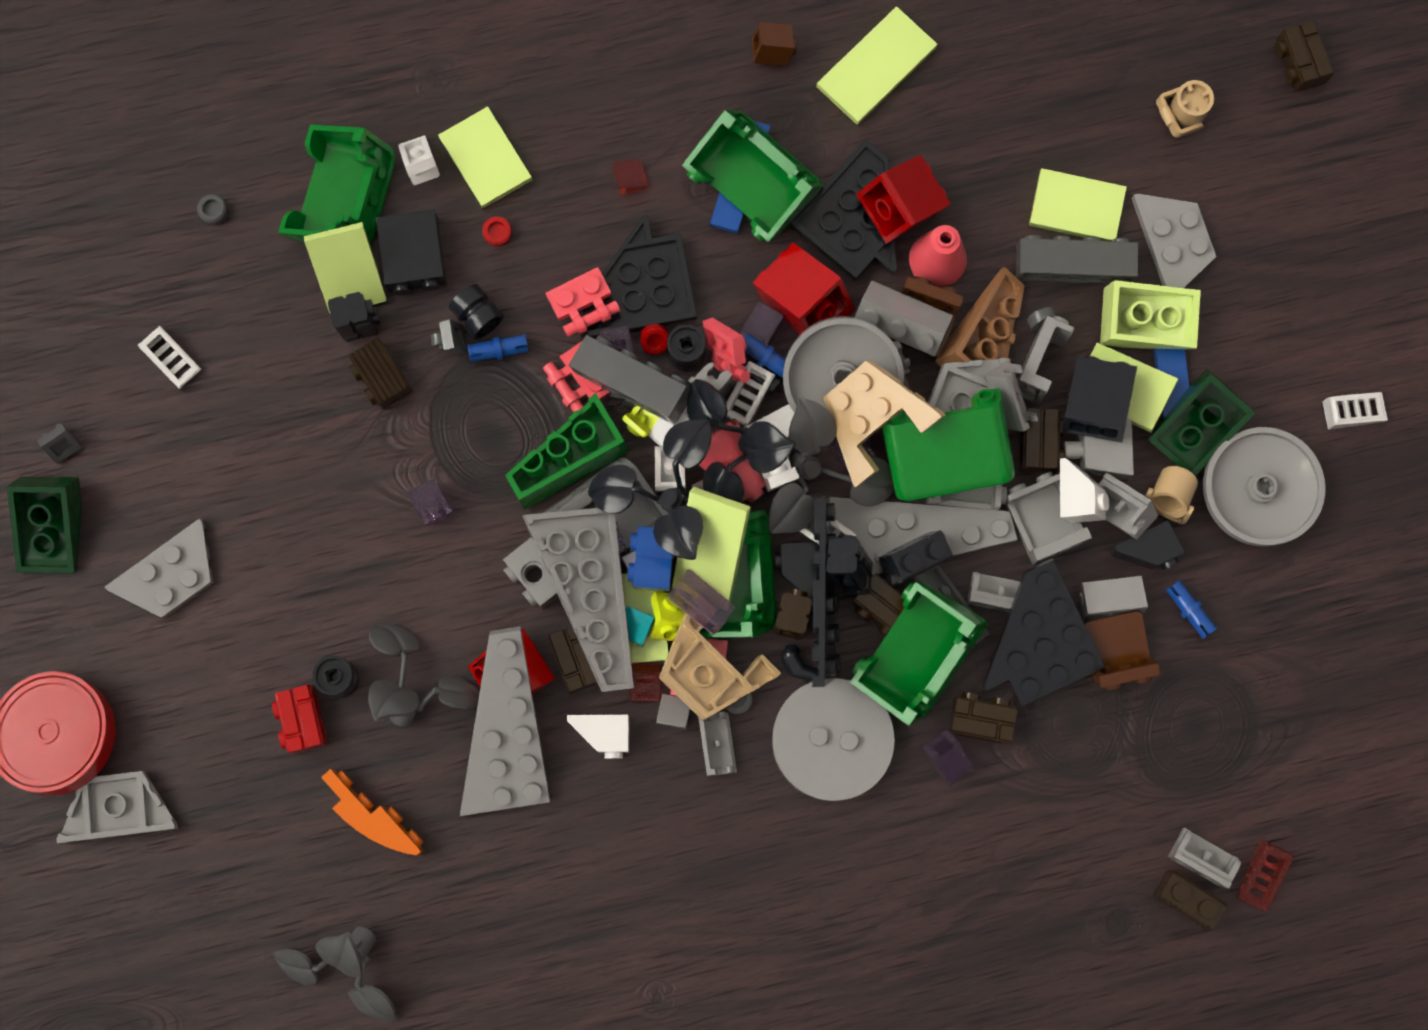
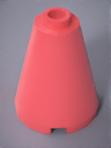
M949 225L939 226L923 234L914 242L909 254V264L914 277H923L929 280L931 285L939 288L952 285L959 280L966 269L967 254L960 235L955 228Z
M735 418L725 424L740 427ZM720 429L714 431L708 453L699 466L706 471L712 463L720 462L726 468L729 463L742 456L743 452H741L738 446V441L742 436L741 433ZM748 459L732 469L731 472L737 473L743 482L744 496L741 502L748 500L752 503L764 494V491L761 489L765 486L761 473L755 471L750 466Z

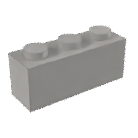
M875 281L870 282L855 315V318H860L876 325L890 338L934 357L953 317L951 314Z

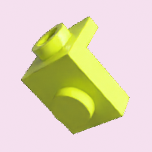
M638 406L634 407L630 413L625 414L622 418L627 424V429L632 434L638 437L642 436L643 438L649 436L650 431L659 419L656 415Z
M655 591L650 598L655 617V623L649 631L650 637L674 641L686 611L683 596Z

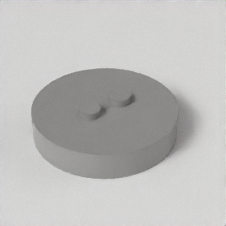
M834 678L825 687H812V682L802 686L785 701L774 723L772 749L779 770L795 789L814 799L843 801L865 793L883 777L893 756L894 729L888 711L851 684L850 680Z

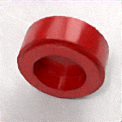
M491 217L483 225L482 233L485 241L490 246L503 247L512 238L510 223L503 217Z
M650 324L644 327L640 333V342L643 350L652 355L661 354L666 351L669 337L667 329L660 324Z

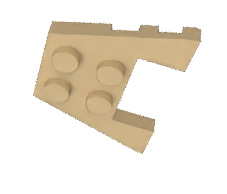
M872 360L865 361L823 397L827 410L835 420L836 437L851 481L855 487L861 486L879 471V468L863 448L862 443L904 409L920 433L928 431L946 416L942 410L934 408L925 401L924 397L917 392L913 393L902 385L899 379Z
M698 591L691 596L659 678L701 720H704L748 693L760 688L765 683L777 678L781 672L762 654L757 656L741 675L699 633L717 612V609Z

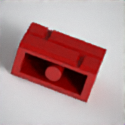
M309 684L275 693L276 701L272 702V711L275 719H280L282 731L278 732V737L282 749L287 748L288 753L296 754L327 746L328 742L315 686Z

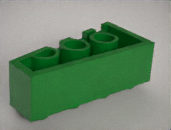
M596 393L588 399V403L579 411L576 410L569 416V420L564 425L547 436V440L536 450L533 449L505 475L524 510L628 453L625 441Z

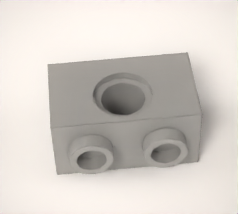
M531 537L503 559L508 566L503 571L514 584L518 581L522 583L526 588L522 594L532 607L538 604L544 609L559 597ZM533 568H538L542 570V578L535 583L527 581V573Z

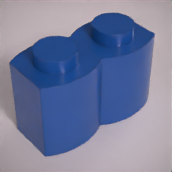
M638 526L637 533L631 534L630 551H636L635 563H629L628 581H633V588L670 591L673 555L658 545L654 538V527Z

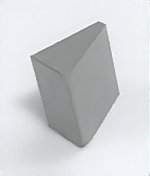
M662 694L656 724L686 729L690 708L679 697Z

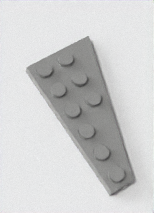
M830 497V503H835L836 519L857 534L855 537L860 541L862 547L872 560L873 570L870 577H873L875 573L878 575L884 574L878 561L879 556L927 532L941 530L953 557L1018 540L1010 511L888 501L866 507L855 503L850 498ZM831 525V533H833L836 528ZM840 532L837 538L845 534Z
M599 508L523 515V519L601 692L634 688L615 514L605 513Z
M521 626L493 630L489 633L460 816L550 802Z

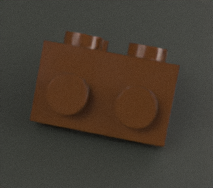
M908 277L902 294L953 315L935 355L937 358L948 340L964 296L958 295V291L951 287L943 286L939 288L933 286L929 280L923 277ZM900 342L902 346L927 354L923 351H920L916 348H913L909 345Z
M1134 610L1084 622L1105 668L1091 674L1092 680L1100 688L1115 690L1121 688L1122 683L1134 681V683H1146L1151 681L1153 676L1161 675L1159 663L1150 657L1143 616L1139 611Z

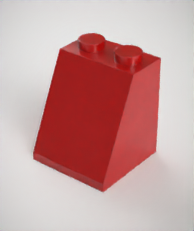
M921 154L880 174L856 194L886 244L951 205L945 190L940 187L932 174L931 167L924 161Z
M794 242L786 250L782 251L778 258L752 282L759 297L798 335L819 321L832 317L849 316L855 310L842 278Z

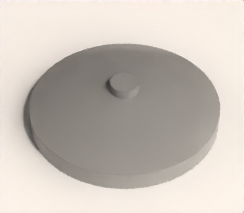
M839 316L824 319L813 324L798 336L785 359L783 386L791 409L795 413L799 398L812 400L826 408L823 397L867 360H872L899 379L901 384L904 385L903 364L897 347L883 330L860 318Z
M1256 427L1236 433L1229 441L1223 442L1217 448L1205 468L1203 494L1210 515L1225 533L1248 545L1271 547L1296 539L1314 524L1324 504L1325 478L1317 457L1302 440L1280 429Z

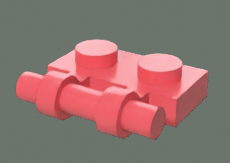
M598 267L545 293L559 321L570 316L572 322L563 326L567 337L577 332L582 334L588 331L587 327L601 320L604 323L611 319V315L620 311L616 301L607 305L603 303L602 300L612 296ZM594 305L595 311L583 317L580 316L579 311Z
M714 318L704 320L703 328L706 348L712 351L710 360L714 363V367L721 373L728 370L733 375L732 380L736 382H748L750 373L742 365L746 363L745 351L747 348L743 335Z
M582 341L560 356L561 361L565 365L564 368L558 370L553 362L543 367V370L548 375V382L552 387L558 389L563 397L562 402L567 408H571L573 412L579 411L583 407L580 401L585 397L589 399L596 393L601 401L611 393L580 377L568 366ZM571 376L580 386L575 391L566 382V379Z

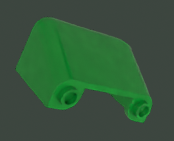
M724 110L682 164L688 170L687 176L699 185L702 182L711 184L751 219L750 224L753 227L751 232L762 242L773 241L824 186L817 176L750 117L739 110Z
M310 125L305 139V148L308 155L316 160L305 201L301 212L290 210L284 214L278 233L287 239L305 243L304 236L363 222L371 247L377 228L376 217H380L395 166V153L388 144L366 128Z
M1000 388L979 391L971 399L972 408L945 412L946 416L924 433H920L904 409L882 427L893 486L898 499L913 501L1008 483L1015 477L1014 462Z
M755 510L749 513L730 607L727 611L716 608L717 612L699 631L704 638L754 637L772 630L775 626L776 601L771 534L768 530L769 517L764 510Z
M920 581L915 582V584L910 583L904 590L901 598L904 599L902 606L905 608L875 654L867 660L861 658L852 670V673L855 675L850 682L908 726L921 721L931 711L988 624L978 614Z

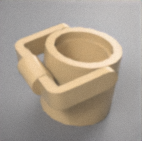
M1191 80L1181 85V87L1162 93L1157 98L1156 104L1172 135L1179 138L1204 127L1202 122L1214 104V94L1208 84L1198 80ZM1174 97L1170 106H1168L1166 99Z
M1169 466L1160 472L1154 489L1149 487L1145 497L1152 501L1158 515L1184 525L1194 510V506L1190 504L1197 489L1198 481L1193 473L1187 469Z

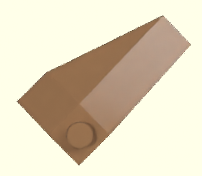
M1001 268L948 338L935 362L941 367L944 363L983 361L1000 358L1010 359L1008 358L1010 345L1014 344L1016 336L1013 333L1015 318L1019 317L1025 285L1007 268Z

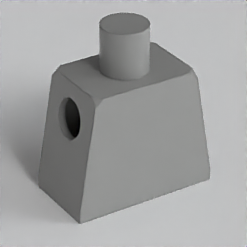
M1127 419L1123 442L1079 435V441H1064L1063 443L1065 458L1080 459V468L1088 475L1103 477L1108 473L1118 480H1129L1134 475L1131 419Z

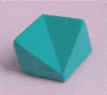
M627 606L625 612L628 639L630 642L643 647L654 624L655 617Z

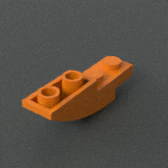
M329 769L321 777L341 799L332 809L356 831L374 842L402 853L422 855L425 852L420 846L424 843L421 837L413 829L408 832L401 825V822L404 820L402 816L392 806L389 809L385 806H379L373 812L371 808L374 804L363 792L358 795L352 789L351 785L354 782L343 770L337 772L336 770Z

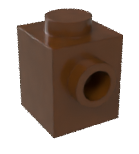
M758 22L751 39L754 63L787 66L791 55H795L797 50V38L793 37L792 25Z

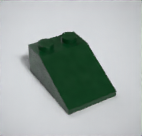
M1206 369L1181 396L1148 440L1176 465L1187 469L1196 476L1208 463L1217 448L1223 442L1229 441L1255 414V411L1209 369Z
M19 477L7 486L16 572H77L82 510L79 477Z

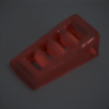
M1262 839L1237 896L1238 899L1267 912L1294 859L1290 852ZM1268 854L1279 858L1278 863L1266 859ZM1264 865L1274 870L1273 875L1262 871V866ZM1257 876L1268 881V887L1256 882ZM1251 887L1265 893L1264 897L1261 898L1250 893Z

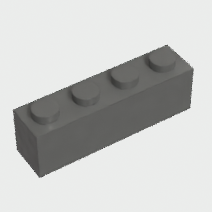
M1028 235L1020 238L1016 246V278L1020 281L1110 284L1114 280L1134 282L1138 277V243L1129 242V239L1116 238L1109 242L1100 241L1096 237H1087L1081 241L1071 240L1067 236L1054 237L1052 240L1042 239L1038 235Z
M588 335L585 336L568 365L577 375L673 425L677 424L687 406L690 391L687 387V381L672 374L671 378L662 374L663 370L649 361L644 365L637 361L638 357L626 349H622L621 352L613 349V344L600 336H597L596 339Z

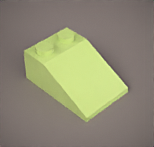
M1114 280L1104 287L1100 344L1138 349H1196L1201 290Z

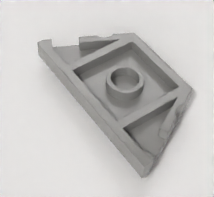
M1144 194L1133 195L1131 199L1162 286L1184 288L1217 257L1198 204Z
M1000 358L942 364L928 403L934 408H939L944 413L972 408L971 399L983 389H989L985 374L1010 359Z
M200 518L106 585V590L163 619L167 618L214 584L212 569L209 566L210 554L209 547L206 545L204 521Z
M145 771L96 776L89 783L76 790V798L70 804L66 814L68 818L62 833H59L57 836V843L178 829V824Z

